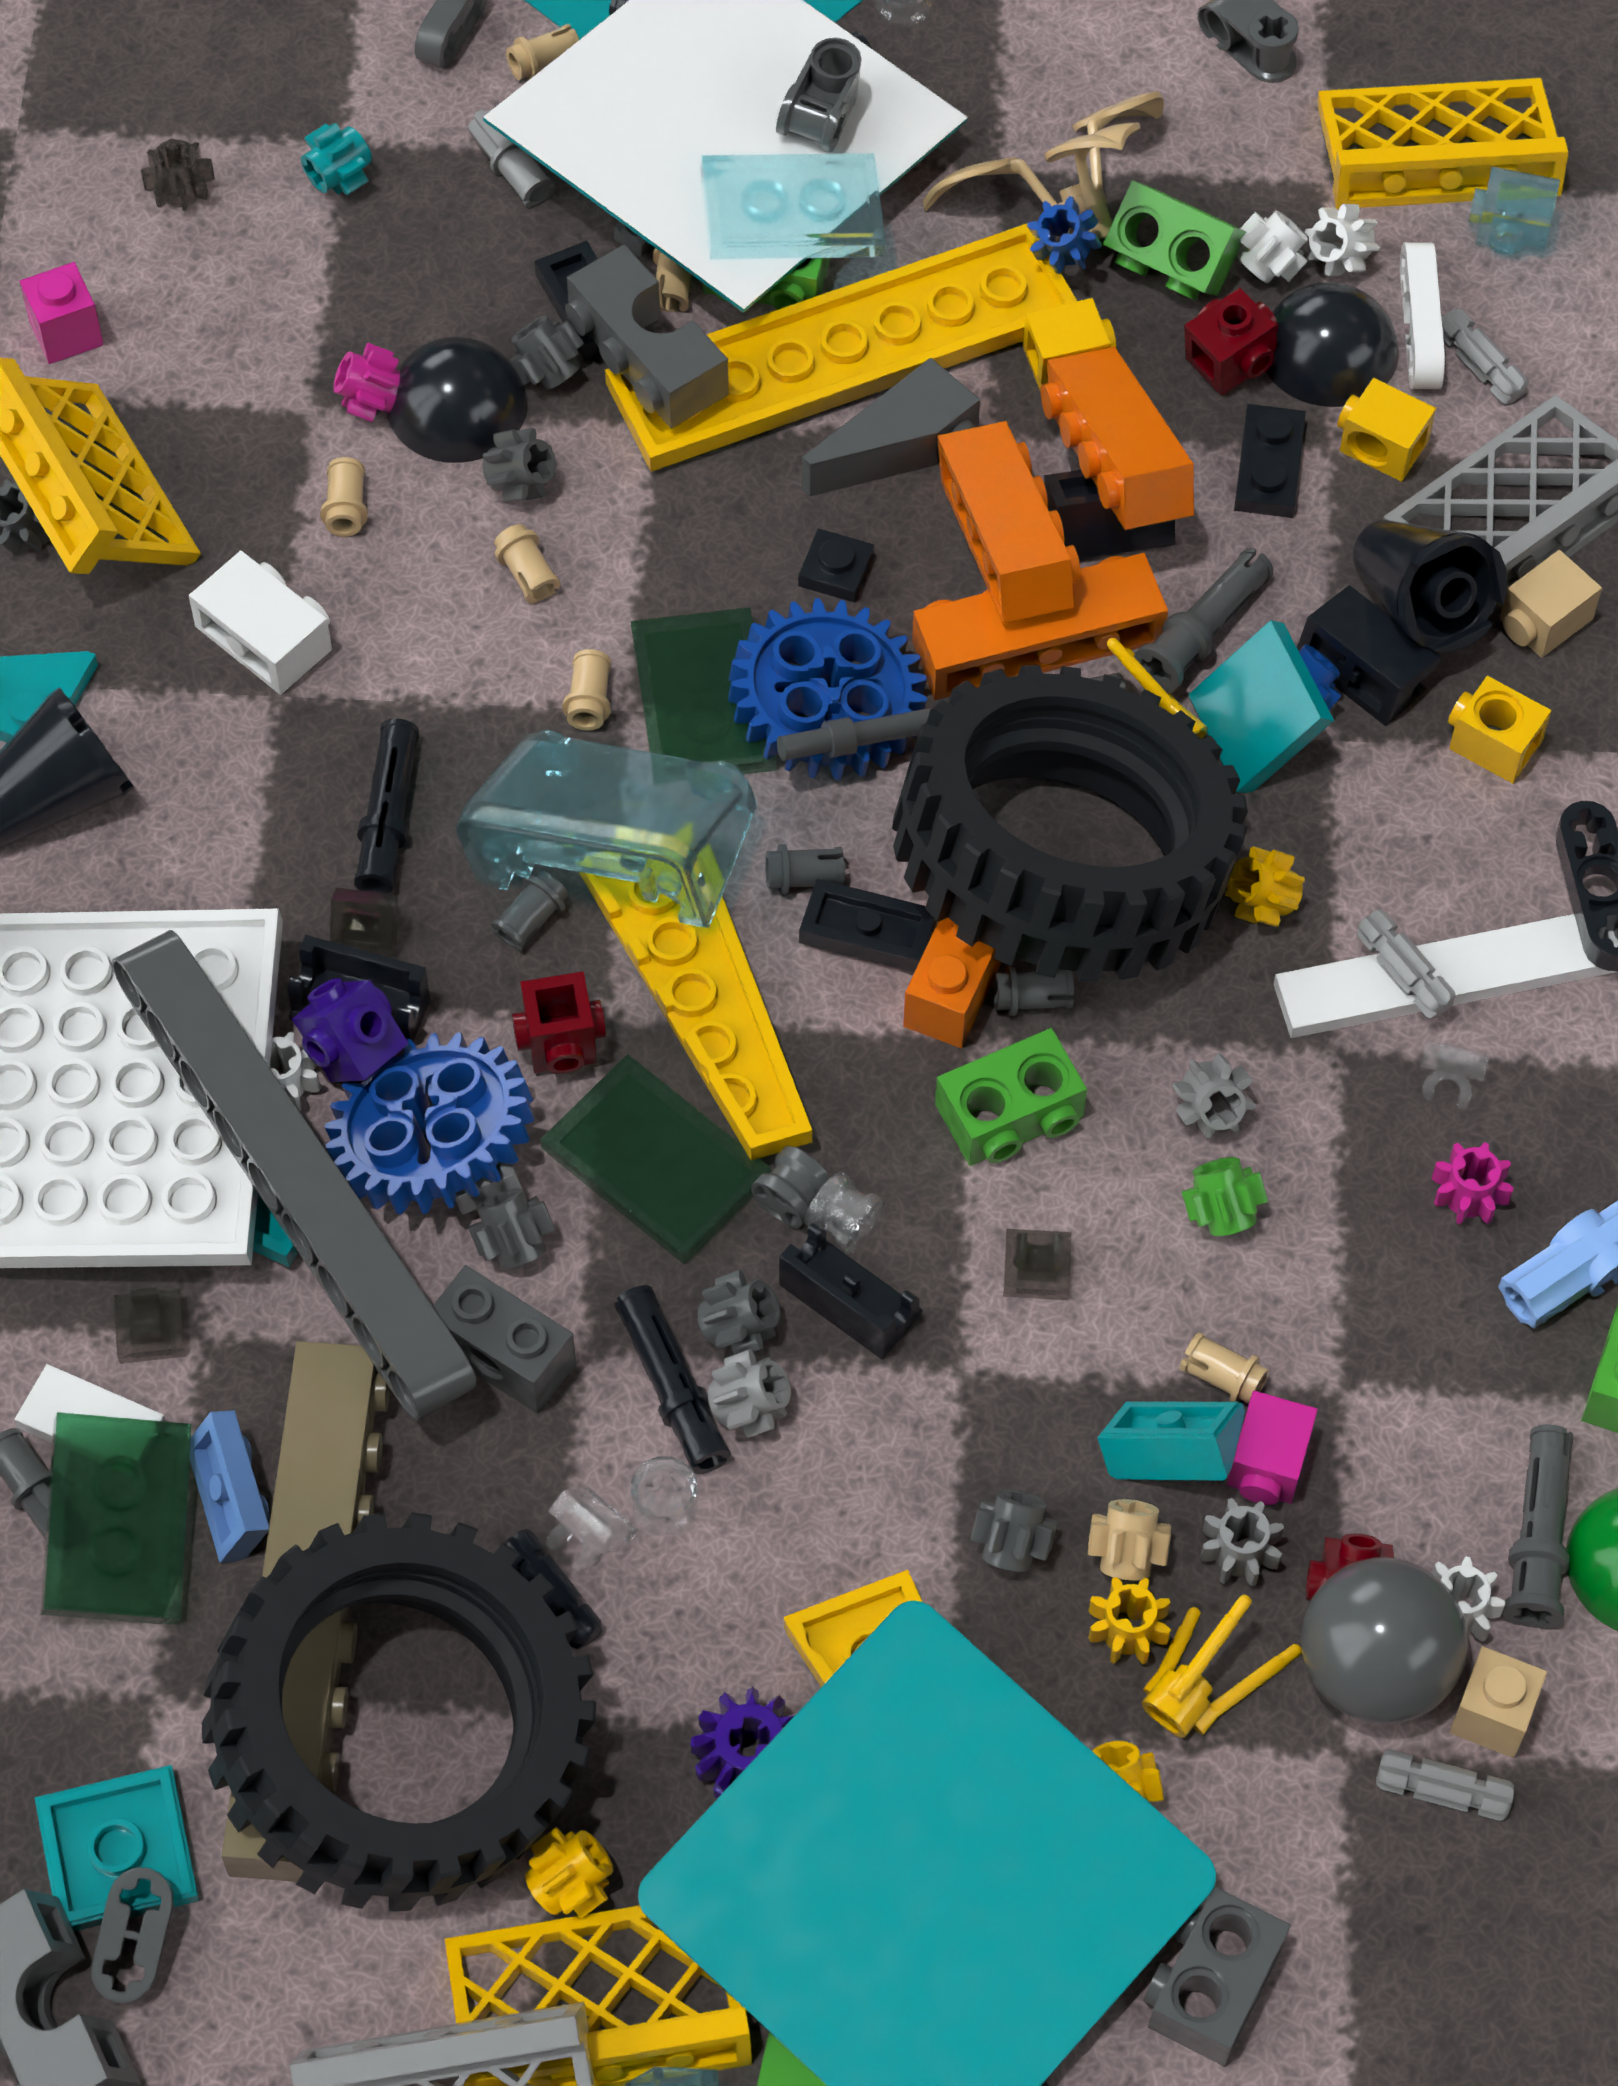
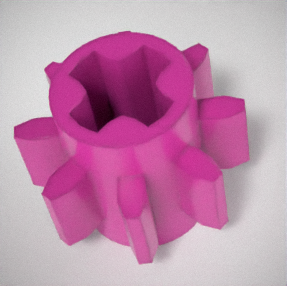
M367 343L363 356L352 351L345 354L336 372L334 392L344 396L341 406L347 408L346 413L373 422L377 409L390 413L396 399L400 381V371L396 369L399 359L393 357V352Z
M1484 1142L1480 1147L1466 1149L1459 1143H1455L1450 1155V1164L1444 1161H1437L1431 1179L1441 1185L1435 1196V1206L1448 1205L1456 1213V1223L1460 1225L1466 1217L1480 1216L1486 1224L1491 1223L1496 1209L1495 1203L1508 1205L1514 1189L1509 1183L1503 1182L1507 1178L1511 1162L1509 1160L1499 1161L1489 1151L1488 1143Z

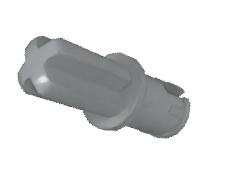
M484 110L477 111L474 114V119L468 124V132L490 158V169L494 174L505 177L521 197L526 207L531 208L550 198L555 189V185L550 177L545 175L529 154L483 121V117L491 110L486 112Z

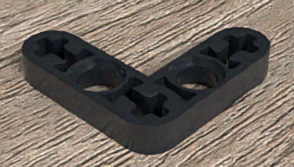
M1579 801L1572 803L1563 811L1556 831V846L1583 950L1588 960L1596 967L1606 971H1618V947H1614L1611 939L1603 938L1605 931H1614V935L1618 939V828L1612 813L1605 806L1594 801ZM1577 825H1585L1589 833L1596 834L1592 846V855L1586 856L1588 849L1586 838L1583 832L1575 831ZM1593 874L1606 876L1614 882L1617 891L1606 897L1596 896L1585 888L1583 879Z

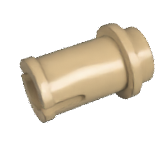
M566 24L559 29L529 40L524 37L515 38L513 46L506 49L509 68L516 79L521 80L527 77L530 80L578 42L579 37L576 31L571 29V25Z
M655 248L653 251V261L657 265L656 279L659 282L660 311L677 312L679 302V310L685 312L689 307L688 295L691 274Z
M340 457L332 460L329 463V467L327 466V501L321 506L320 518L331 534L349 537L359 533L368 518V510L362 503L365 467L357 459Z
M517 524L506 528L496 537L494 541L497 548L495 558L500 564L508 566L523 591L526 601L529 604H534L556 593L555 589L560 588L561 582L554 575L538 548L540 541L537 533L534 530H527L523 524Z
M585 649L577 652L573 657V676L570 694L565 696L562 702V710L572 727L591 731L600 728L603 721L608 719L611 713V704L606 698L611 659L602 651Z
M1200 1332L1194 1336L1184 1354L1188 1355L1189 1358L1184 1357L1179 1368L1180 1371L1190 1373L1229 1393L1230 1402L1239 1403L1242 1400L1248 1404L1253 1390L1261 1392L1269 1375V1369L1260 1365V1357L1252 1355L1247 1359L1206 1338Z

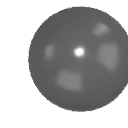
M1378 1557L1360 1560L1343 1567L1319 1587L1311 1599L1303 1619L1301 1647L1304 1663L1312 1682L1322 1696L1335 1708L1361 1721L1374 1724H1398L1414 1720L1432 1711L1451 1693L1460 1679L1465 1666L1468 1651V1634L1466 1622L1456 1598L1438 1577L1415 1563L1397 1558Z

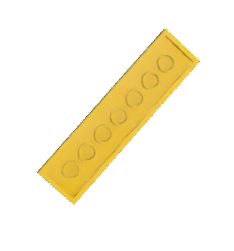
M1027 224L706 334L728 358L729 395L672 429L656 411L649 413L643 408L635 395L633 385L622 373L614 374L609 368L605 369V381L650 472L891 388L930 357L945 369L1022 342L1025 313L1076 302L1077 299L1062 273H1055L1051 267L1050 255L1043 260L1037 261L1030 247L1040 239L1032 235Z

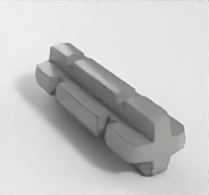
M1455 308L1448 314L1443 315L1444 342L1450 348L1455 345L1458 347L1455 353L1485 385L1489 382L1493 384L1489 390L1500 402L1509 405L1524 396L1529 384L1528 378L1515 365L1507 366L1510 359L1482 329L1472 328L1476 323L1466 312L1460 308Z
M1378 909L1360 921L1357 930L1358 938L1371 952L1377 950L1380 953L1376 959L1407 995L1415 994L1417 996L1413 1002L1426 1017L1434 1019L1446 1012L1454 1004L1455 991L1442 976L1435 978L1432 975L1436 969L1405 933L1397 934L1395 932L1399 926L1386 911Z
M1392 1749L1385 1750L1381 1757L1376 1782L1377 1786L1382 1790L1403 1795L1404 1789L1414 1791L1413 1798L1464 1812H1468V1808L1471 1806L1478 1808V1815L1498 1821L1505 1820L1510 1812L1514 1797V1784L1509 1780L1487 1775L1486 1781L1476 1779L1477 1772L1426 1758L1422 1759L1421 1764L1412 1762L1413 1755Z

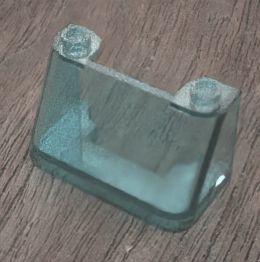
M542 730L539 733L525 735L465 804L456 824V833L477 882L507 890L514 871L517 876L529 878L534 863L626 880L639 884L644 900L657 902L660 893L674 900L681 907L678 914L680 923L710 928L756 810L757 802L748 780L744 778L743 772L731 763L724 761H713L711 763L567 738L555 731Z

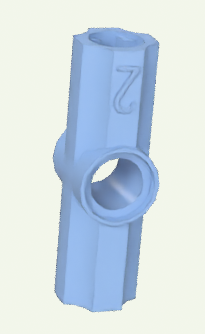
M1618 1201L1600 1213L1590 1209L1576 1216L1554 1236L1549 1247L1501 1278L1498 1288L1503 1294L1506 1306L1521 1323L1528 1324L1535 1329L1555 1314L1562 1312L1588 1292L1594 1297L1602 1294L1605 1290L1601 1286L1611 1279L1615 1284L1618 1283Z

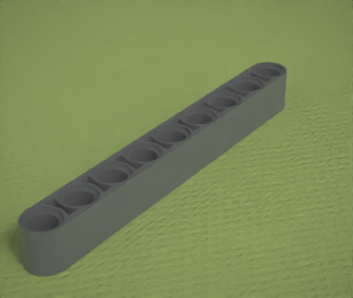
M168 930L113 958V971L125 996L407 1414L412 1419L419 1421L475 1389L477 1386L476 1378L464 1352L178 934L173 930Z

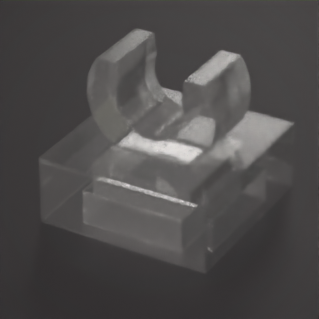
M1426 1039L1420 1066L1433 1069L1434 1071L1424 1080L1422 1086L1424 1100L1432 1101L1437 1083L1444 1079H1451L1458 1084L1460 1089L1456 1107L1465 1109L1472 1097L1471 1084L1467 1078L1484 1081L1490 1056L1486 1053Z
M590 1488L563 1490L548 1511L562 1524L557 1525L551 1530L546 1545L551 1550L561 1549L575 1535L582 1544V1552L575 1560L572 1568L577 1572L587 1571L594 1568L600 1562L603 1553L622 1551L639 1529Z

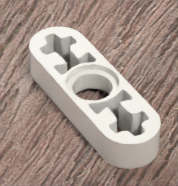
M1404 242L1400 255V282L1404 323H1410L1409 335H1405L1410 389H1441L1444 378L1445 352L1435 245L1433 242Z

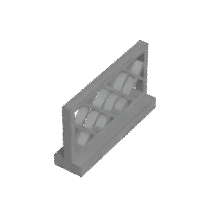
M1555 394L1386 514L1384 520L1408 523L1418 514L1444 516V529L1450 530L1451 516H1487L1486 531H1452L1479 536L1500 552L1507 568L1508 588L1559 549L1566 556L1570 557L1618 522V439ZM1553 418H1556L1573 432V438H1537V430ZM1504 453L1530 454V468H1494V461ZM1537 454L1572 455V469L1537 468ZM1579 455H1605L1613 461L1604 469H1579ZM1462 483L1487 485V499H1451V491ZM1494 485H1530V500L1494 499ZM1537 485L1572 486V492L1561 500H1536ZM1493 516H1529V523L1518 531H1493ZM1497 602L1493 612L1503 605Z
M584 2002L306 2049L289 2065L293 2086H403L415 2083L420 2086H443L436 2080L456 2076L459 2077L453 2086H463L470 2074L489 2071L508 2086H531L527 2082L541 2062L572 2057L577 2086H595L586 2037L589 2026ZM530 2064L521 2078L507 2069L508 2067Z

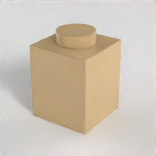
M1559 549L1507 588V595L1499 620L1503 622L1506 633L1516 644L1520 646L1528 645L1536 654L1543 658L1593 620L1602 587Z
M1482 1646L1449 1733L1514 1758L1526 1733L1548 1671Z

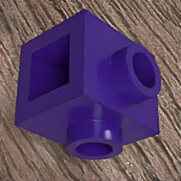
M341 978L329 980L318 986L308 995L307 999L310 1004L292 1018V1021L303 1037L302 1046L304 1051L314 1063L321 1066L330 1082L364 1081L409 1044L391 1015L392 1007L389 1000L381 990L372 984L371 980L343 982Z

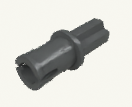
M10 1428L1 1432L0 1476L13 1493L11 1498L12 1505L16 1510L24 1509L53 1551H68L74 1548L86 1536L87 1530L82 1520L58 1488L60 1477L56 1471H47L23 1438V1433L19 1428Z

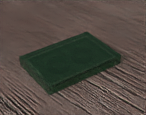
M751 607L631 621V635L654 785L776 771L775 756L769 759L763 757L767 740L764 738L748 743L746 735L749 723H735L734 715L737 704L728 702L731 681L728 679L732 660H735L739 641L748 640L750 627L753 624Z
M629 1054L540 1139L542 1150L683 1264L753 1196L751 1184L758 1176L771 1172V1168L760 1159L751 1161L738 1141Z
M57 1412L53 1426L41 1615L152 1624L179 1623L182 1603L191 1424Z

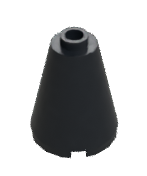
M1379 520L1368 525L1355 542L1353 560L1356 568L1405 634L1422 647L1441 653H1449L1467 648L1484 636L1493 625L1488 618L1492 614L1496 603L1504 604L1507 595V568L1500 552L1479 536L1397 521Z
M60 687L45 698L0 750V848L123 796L134 788V785L124 771L113 760L104 744Z

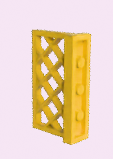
M1541 78L1318 91L1319 115L1334 177L1333 196L1336 209H1339L1342 204H1357L1359 208L1562 195L1569 152L1565 137H1557ZM1530 98L1532 106L1522 114L1503 104L1506 99ZM1465 101L1476 109L1466 117L1447 106L1451 102ZM1395 105H1411L1420 112L1409 120L1391 109ZM1355 108L1364 116L1357 122L1352 123L1335 114L1334 109ZM1488 116H1491L1509 126L1499 134L1480 123ZM1435 119L1452 128V130L1442 137L1424 127ZM1378 122L1396 131V133L1388 140H1385L1368 130ZM1521 133H1524L1534 138L1514 140ZM1465 136H1468L1469 138L1477 141L1469 143H1459ZM1410 139L1421 144L1418 146H1403ZM1353 143L1366 148L1346 150Z
M0 357V456L68 571L76 574H90L99 560L185 566L194 563L201 552L99 385L25 376L15 359ZM73 403L85 404L88 410L90 411L91 415L83 411ZM44 407L51 411L52 414L47 413ZM58 417L73 425L74 427L88 435V437H84L83 435L79 434L63 422L59 421ZM96 440L109 450L113 451L118 458H116L115 456H113L112 454H110L109 452H107L106 450L99 447L93 442ZM70 450L78 454L77 457L73 456ZM84 459L113 477V480H110L84 463ZM120 483L141 495L143 500L121 487ZM96 493L99 494V495H101V496L103 497V499H102V500L99 499V498L97 497ZM110 502L118 506L131 516L138 519L139 523H136L135 521L131 520L118 510L111 507L109 505ZM148 526L152 528L153 530L167 538L169 543L165 542L152 532L148 531L146 527ZM118 533L128 540L114 538Z
M640 1905L591 1913L583 1918L574 1916L444 1938L456 2024L485 2019L490 2011L498 2016L520 2013L500 1999L522 1973L549 1990L534 2010L555 2007L560 1999L568 2004L584 2002L586 2015L589 2017L587 2019L589 2031L586 2037L595 2086H633L752 2065L750 2033L745 2008L727 1992V2009L698 2013L681 2002L700 1975L719 1987L721 1986L660 1929L651 1926L654 1923L644 1915ZM632 1929L649 1941L629 1967L600 1950L613 1931ZM593 1935L589 1941L582 1938L583 1936ZM561 1940L579 1954L560 1978L557 1979L532 1963L531 1960L543 1943ZM523 1947L519 1953L512 1950L513 1948ZM660 1949L689 1967L670 1993H667L641 1976V1973ZM492 1952L509 1964V1966L489 1991H486L464 1976L462 1957ZM590 1961L619 1979L599 2005L571 1988V1985ZM630 1987L659 2004V2007L646 2023L627 2025L611 2014ZM467 1995L478 2002L471 2013H469ZM671 2013L677 2016L667 2019ZM601 2025L607 2028L605 2030L597 2031ZM572 2057L541 2062L527 2083L531 2086H577ZM530 2064L508 2067L507 2069L521 2078ZM489 2071L470 2074L464 2083V2086H508Z

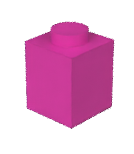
M75 261L19 280L29 323L48 364L104 345L94 301Z
M1253 1390L1227 1486L1238 1488L1239 1493L1244 1498L1254 1503L1261 1501L1264 1505H1274L1279 1500L1292 1504L1318 1409Z

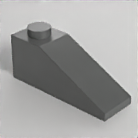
M930 357L802 457V490L809 496H814L937 465L939 463L937 435L979 427L980 399Z

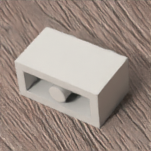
M239 551L189 595L195 627L280 695L332 650L328 627L330 620L322 606L311 597L305 596L302 599L286 586L284 579L275 568L265 562L259 565L243 551Z

